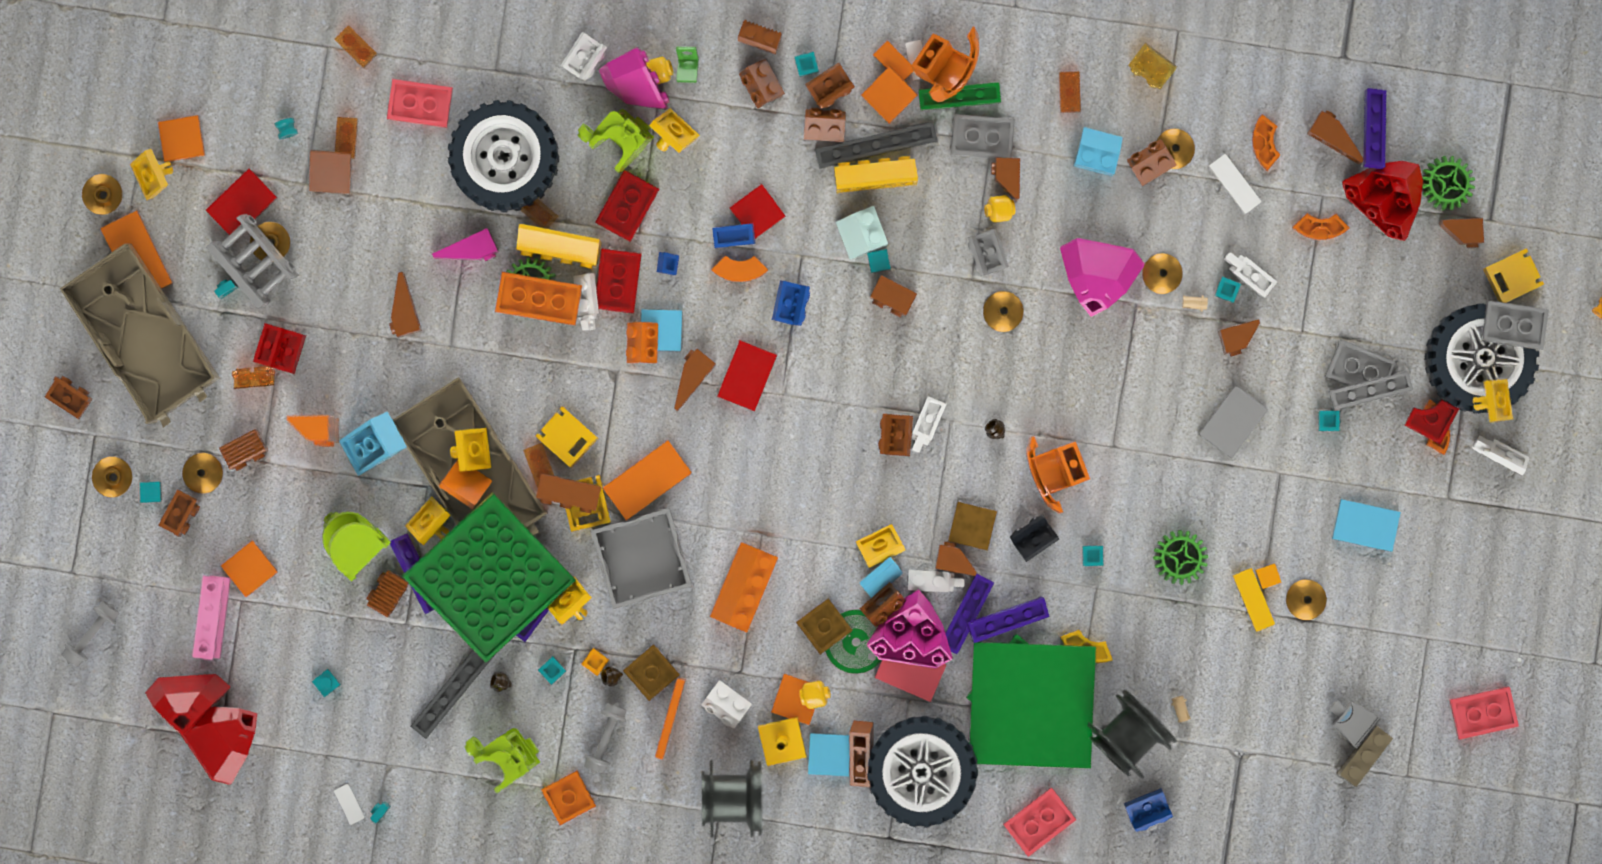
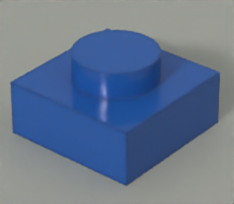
M659 252L656 272L677 275L679 255Z

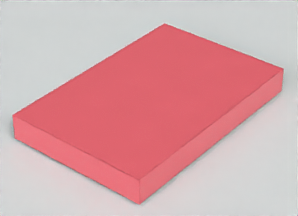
M392 79L387 120L447 128L453 87Z
M882 660L875 678L931 702L946 664L935 669Z
M1509 686L1449 699L1459 740L1519 727Z
M1051 787L1003 825L1029 857L1076 821V819Z

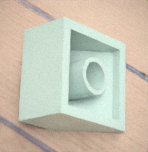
M874 206L853 213L836 222L850 260L888 246Z

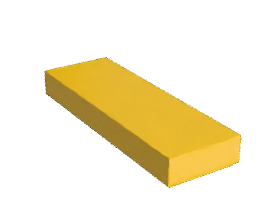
M1249 568L1232 575L1255 631L1258 632L1274 625L1275 622L1253 569Z

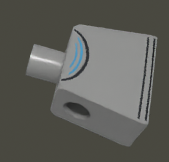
M1336 700L1329 708L1337 716L1332 724L1349 744L1356 749L1381 720L1377 715L1351 701L1344 707Z

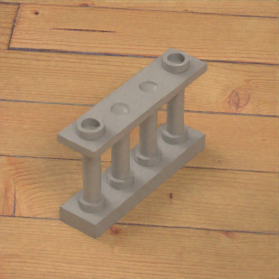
M243 214L237 217L241 225L223 242L219 240L211 242L206 248L259 309L271 302L268 299V293L285 277L291 280L299 275L296 272L295 266L291 262L286 261L257 227L256 220L250 215ZM248 231L255 240L237 257H233L228 252V248ZM261 246L267 253V256L249 273L245 272L241 267V263ZM274 262L281 271L263 288H259L254 282L255 278Z

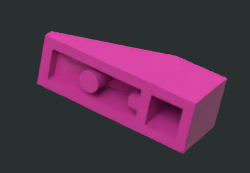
M486 228L432 255L435 259H484L486 262L495 258V254L499 250L489 229Z

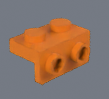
M627 323V363H657L658 323Z

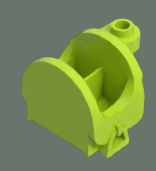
M620 109L618 112H610L595 131L586 124H582L577 134L585 143L589 142L588 146L592 149L597 148L608 138L613 140L623 150L622 158L614 168L618 173L630 165L654 138L648 131L651 127L639 116L634 118L624 109Z
M330 512L323 520V547L337 569L351 582L356 579V575L383 548L386 549L391 543L379 528H376L359 513Z
M511 728L485 747L474 736L468 739L464 746L466 752L474 757L473 761L475 764L483 761H493L499 764L504 772V780L494 788L496 794L540 763L536 756L539 753L538 748L531 738L525 740L517 728Z

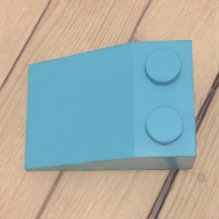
M388 411L369 419L339 440L358 476L407 447Z

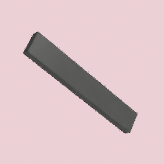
M933 121L816 148L815 152L819 169L838 165V163L857 161L937 142V136Z
M472 650L410 727L427 739L492 658L486 663Z

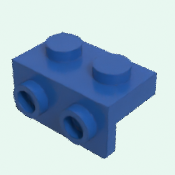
M780 280L771 320L801 326L806 317L805 308L810 298V287Z
M1162 788L1124 803L1135 832L1147 830L1153 825L1164 823L1168 819L1173 818Z

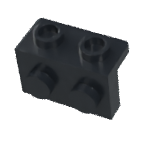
M1043 514L1032 518L1029 524L1023 528L1016 529L1010 536L1013 545L1025 562L1060 540Z

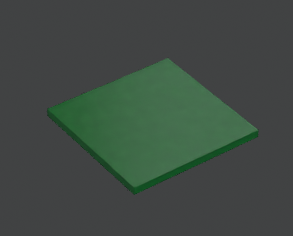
M491 493L402 575L486 663L576 581L494 493Z
M997 642L974 643L969 743L973 747L977 764L1091 769L1092 741L1089 738L1092 736V730L1088 727V723L1093 724L1096 646Z

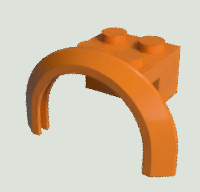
M974 26L967 35L970 42L969 56L953 49L948 40L933 33L911 65L917 77L934 85L929 92L933 100L942 102L956 95L970 79L979 56V35Z
M1031 436L1028 440L1026 456L1035 485L1046 505L1057 513H1063L1060 502L1055 501L1050 494L1090 480L1078 445L1074 441L1036 456L1035 449L1038 448L1035 437Z

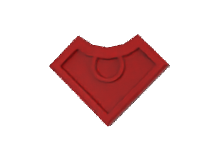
M1440 399L1430 409L1422 410L1413 407L1404 426L1440 445L1459 408L1443 399Z

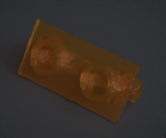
M269 365L254 367V372H251L250 368H236V371H232L234 389L274 386L275 370H273V367H269Z

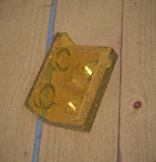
M1147 43L1142 46L1128 64L1131 67L1130 70L1135 75L1144 77L1149 86L1159 90L1177 69L1175 64Z

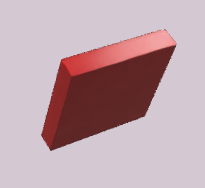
M762 184L729 207L741 225L753 223L755 239L786 217Z

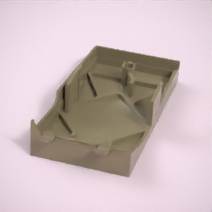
M123 244L60 288L112 372L122 381L145 418V424H153L160 420L162 427H165L171 423L168 417L169 413L195 395L200 403L207 398L204 389L220 379L132 244Z
M461 378L454 379L393 419L407 449L457 525L491 493H494L533 535L539 533L534 523L547 515L548 512L540 503V500L536 498L535 492ZM486 428L491 468L477 471L491 479L492 483L475 507L471 509L440 488L439 485L458 460V458L453 459L450 455L451 447L456 446L454 431Z

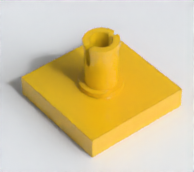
M671 108L654 119L649 125L661 136L660 140L656 142V146L664 152L671 145L680 153L700 136Z
M152 149L145 150L130 163L146 200L153 199L168 186L164 176L172 174L173 167L168 168V166H171L170 162L159 165Z
M1508 380L1484 381L1486 396L1474 397L1473 403L1481 402V404L1473 405L1474 409L1488 408L1490 422L1512 420L1513 414Z
M478 428L454 431L456 446L451 447L450 455L453 459L458 458L459 471L491 468L487 429Z
M431 496L405 527L424 546L434 534L439 539H442L445 536L441 531L445 535L449 533V529L444 527L443 524L451 515Z
M892 524L856 541L869 568L881 562L883 563L889 557L893 559V556L905 551L904 545Z
M575 576L573 577L576 581L547 606L561 625L573 615L577 620L584 619L579 612L586 617L587 610L583 606L592 598Z
M798 717L758 725L767 766L807 757Z

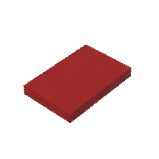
M249 168L205 211L231 235L241 225L237 219L239 215L247 214L257 219L278 197Z
M624 170L595 223L631 243L660 189Z
M601 248L596 286L599 310L634 314L642 253Z
M739 340L717 397L755 412L777 355Z

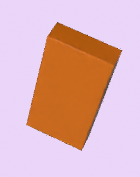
M888 40L873 54L886 69L890 66L904 81L914 72L911 64Z

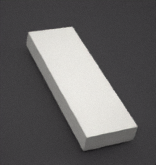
M1226 154L1208 166L1244 214L1262 202Z

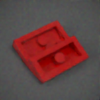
M264 323L253 362L295 374L306 335Z

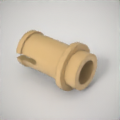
M1183 295L1182 309L1207 310L1208 298L1204 297V295L1201 297Z
M1183 695L1172 698L1171 706L1174 705L1178 723L1191 719L1185 703L1187 699H1184Z

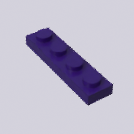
M1371 88L1365 90L1363 167L1383 169L1385 167L1387 90Z
M408 533L390 541V546L404 573L420 560ZM411 586L424 613L427 614L434 611Z
M977 573L945 633L950 650L956 655L959 653L969 633L967 622L976 620L994 585V582Z
M1039 597L967 622L972 642L976 643L1050 616L1044 597Z

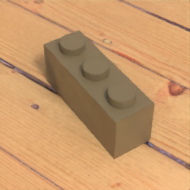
M1375 726L1361 745L1354 749L1337 774L1351 785L1357 787L1393 738L1381 728Z

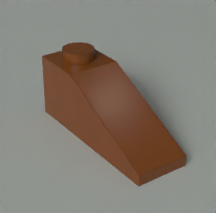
M1327 110L1325 112L1321 111L1307 134L1358 165L1361 164L1363 157L1340 121L1335 119L1337 116Z
M404 272L398 273L391 313L392 323H389L392 334H396L398 338L422 331Z
M691 349L684 358L686 362L684 363L674 407L677 411L680 410L716 366V363L699 349L695 351Z
M854 720L849 732L850 786L870 787L869 780H867V765L874 744V722Z

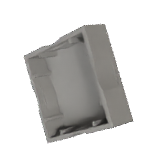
M670 508L591 530L598 558L604 571L605 582L613 609L692 587Z

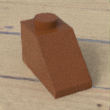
M996 158L995 163H991V175H995V181L1014 201H1018L1020 199V158Z
M1483 218L1441 220L1439 222V226L1460 245H1466V248H1478L1479 244L1484 243Z
M1260 320L1219 330L1218 334L1224 355L1229 353L1230 357L1242 354L1241 350L1247 348L1260 324Z
M944 541V545H939L935 569L976 576L975 569L962 550L956 548V543Z

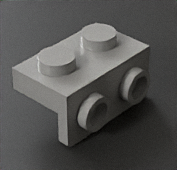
M997 229L968 237V248L973 253L975 259L974 266L980 276L1009 267Z

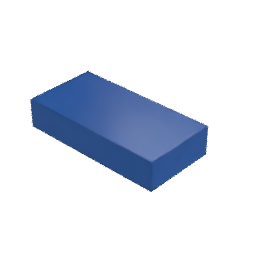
M753 223L712 228L715 248L756 244Z

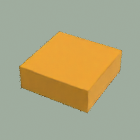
M1275 563L1255 570L1261 589L1282 583Z
M593 648L581 665L598 676L610 659Z

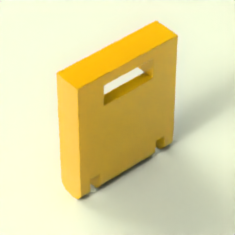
M1527 248L1483 269L1498 302L1507 303L1544 285L1543 281L1538 283L1535 281L1541 276L1531 255L1526 258L1523 256L1529 252ZM1499 272L1508 289L1504 293H1502L1494 277Z
M561 406L560 410L565 414L561 416L556 412L541 429L545 436L542 437V435L537 433L535 437L570 468H573L597 441L598 437ZM583 438L587 443L573 457L569 451Z
M600 475L596 476L597 484L595 485L602 486ZM592 477L576 480L594 484ZM603 486L601 487L596 511L592 510L591 514L579 511L580 507L572 506L571 509L565 508L571 532L611 523ZM598 513L600 521L580 525L579 517Z

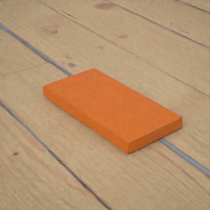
M137 210L100 228L111 252L125 243L132 244L161 289L173 284Z
M502 272L495 312L576 326L582 285Z
M666 441L604 486L603 489L627 521L692 474V472L671 443Z
M681 677L676 680L655 757L663 760L686 682V679Z

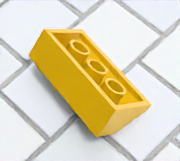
M910 156L898 157V161L882 158L878 159V163H870V160L858 161V165H850V162L838 163V167H834L836 193L912 186L918 183L915 159H910Z
M519 224L516 250L520 251L522 256L532 257L533 254L541 255L540 259L552 261L553 258L561 259L560 263L572 265V262L580 263V267L592 269V266L598 265L602 242L596 238Z

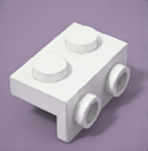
M582 32L560 66L577 78L586 81L593 75L596 64L604 58L607 47Z
M719 680L701 705L708 713L714 714L721 719L723 724L734 729L752 704Z

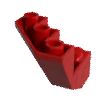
M1407 161L1387 162L1383 169L1368 168L1342 182L1346 198L1387 237L1403 241L1407 239L1421 204L1423 178L1419 164Z
M217 674L158 677L145 694L153 708L167 723L184 736L188 734L214 703H218L231 686Z
M211 707L188 734L182 736L211 780L227 785L233 783L248 756L256 731L258 713L241 708Z

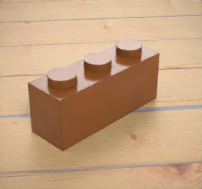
M541 473L536 498L540 499V503L551 505L553 501L560 503L559 507L571 509L572 506L580 507L579 511L591 514L592 510L596 511L602 486Z

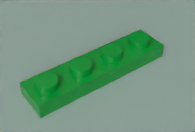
M999 82L965 85L956 95L942 102L932 99L929 94L931 89L918 90L920 111L1001 103Z

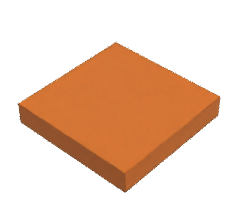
M889 66L861 96L890 124L918 94Z
M198 115L158 122L164 162L205 156Z
M457 460L439 487L473 509L492 483V480L477 470L460 472Z
M253 540L221 565L245 597H248L278 573Z
M784 674L771 712L789 719L798 717L799 722L810 725L815 708H807L806 705H802L800 699V689H802L805 683L809 682Z
M578 770L541 789L559 825L596 807Z

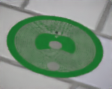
M849 610L841 613L853 631L825 651L827 657L834 666L847 673L858 674L873 669L881 660L868 648L867 642L877 627L870 622L861 610Z

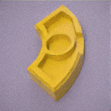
M1080 630L1060 637L1064 645L1096 646L1095 663L1113 660L1106 641H1090L1082 635Z

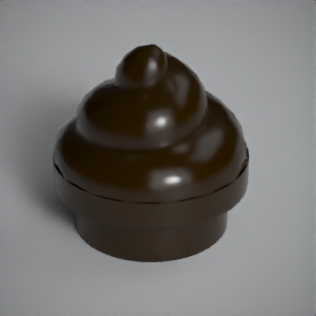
M992 419L985 426L986 435L989 438L1003 439L1005 437V425L1002 421Z
M612 666L606 667L601 672L603 684L609 687L616 686L623 676L622 672Z
M495 672L491 678L490 687L496 692H502L512 687V683L504 672Z

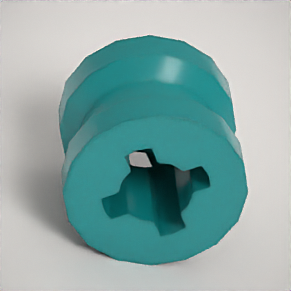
M287 118L274 123L279 131V139L290 138L298 134V130L294 127V118Z

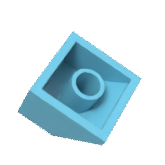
M1084 127L1074 167L1112 177L1115 174L1123 137Z

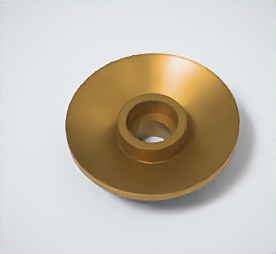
M1169 129L1157 138L1156 141L1162 139L1177 164L1172 169L1183 168L1193 159L1195 145L1187 132L1180 129ZM1172 145H1178L1179 151H1173Z
M98 174L86 181L82 189L84 205L91 212L99 215L115 211L123 197L119 182L106 174ZM102 192L107 193V197L105 199H102L100 197V194Z
M265 222L257 226L269 240L273 239L275 241V248L285 257L291 244L288 231L282 225L275 222ZM252 236L250 237V243L255 240ZM261 246L253 252L260 260L267 256V253Z
M1161 253L1150 257L1146 261L1142 270V277L1145 285L1151 291L1166 294L1174 291L1180 285L1183 270L1175 257ZM1160 270H1166L1167 275L1165 277H1162L1160 275Z
M1001 291L992 294L986 300L983 307V316L986 323L996 331L1007 332L1013 330L1020 324L1023 318V305L1020 299L1010 292ZM1002 307L1008 310L1006 315L1000 313Z
M198 453L191 456L185 462L182 476L190 490L196 493H209L220 485L223 478V468L219 460L213 455ZM200 469H203L205 471V475L203 477H200L198 475V471Z
M107 457L100 460L92 471L94 488L106 497L121 496L127 492L132 484L133 474L130 466L118 457ZM113 473L117 475V479L115 481H112L110 479V476Z
M1306 579L1295 582L1289 588L1286 595L1288 610L1293 616L1302 620H1311L1318 617L1324 611L1327 603L1324 589L1313 580ZM1306 596H1309L1311 598V602L1309 604H1306L1304 602V598Z

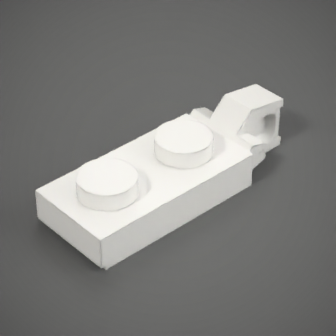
M1230 252L1224 258L1231 265L1229 270L1263 298L1268 295L1277 283L1276 280L1247 257L1240 255L1237 258Z
M594 273L573 276L574 284L582 285L578 309V318L581 322L582 331L595 330V319L597 314H599Z
M929 396L927 397L912 432V439L915 440L912 451L920 453L923 444L928 446L929 442H931L946 403Z
M1480 435L1474 442L1472 448L1480 454L1482 453L1493 461L1521 475L1525 473L1529 462L1528 456L1495 439L1493 441L1487 440Z
M909 570L908 590L953 592L954 587H964L965 579L954 578V573Z

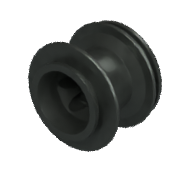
M1124 689L1122 691L1123 697L1116 694V698L1121 703L1123 710L1102 731L1098 730L1093 724L1088 723V727L1096 735V737L1091 736L1089 739L1125 775L1129 777L1131 775L1129 772L1132 770L1143 779L1144 775L1135 764L1156 743L1172 750V746L1169 743L1171 741L1176 743L1177 740L1140 701Z
M751 759L746 775H713V760H710V775L702 771V827H705L706 823H710L711 838H713V822H746L750 829L751 838L754 837V831H758V834L762 835L761 761H758V765H753V760Z

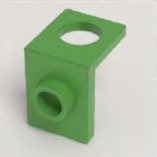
M677 46V82L696 83L699 65L696 47ZM688 51V52H691V53H693V54L687 55V54H683L682 52Z

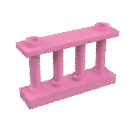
M212 575L203 576L192 655L194 658L210 660L221 658L231 578Z

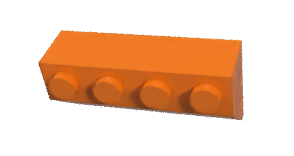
M329 415L287 416V421L308 441H312L313 445L334 447V443H339V418Z
M741 542L710 617L747 633L779 557Z

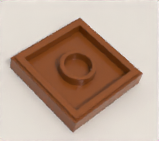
M311 150L309 191L350 194L351 153Z

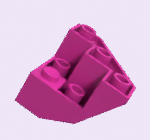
M638 47L606 63L599 69L607 89L627 105L661 110L669 109L667 103H670L667 93L665 91L662 92L658 88L659 78L656 72H652L646 64L649 62L645 50L641 51Z
M1076 238L1060 246L1068 281L1079 303L1090 317L1108 309L1128 291L1145 264L1135 250L1131 248Z
M920 590L905 597L906 602L903 603L902 607L894 611L883 624H879L867 642L868 648L879 660L936 669L953 658L943 624L932 604Z

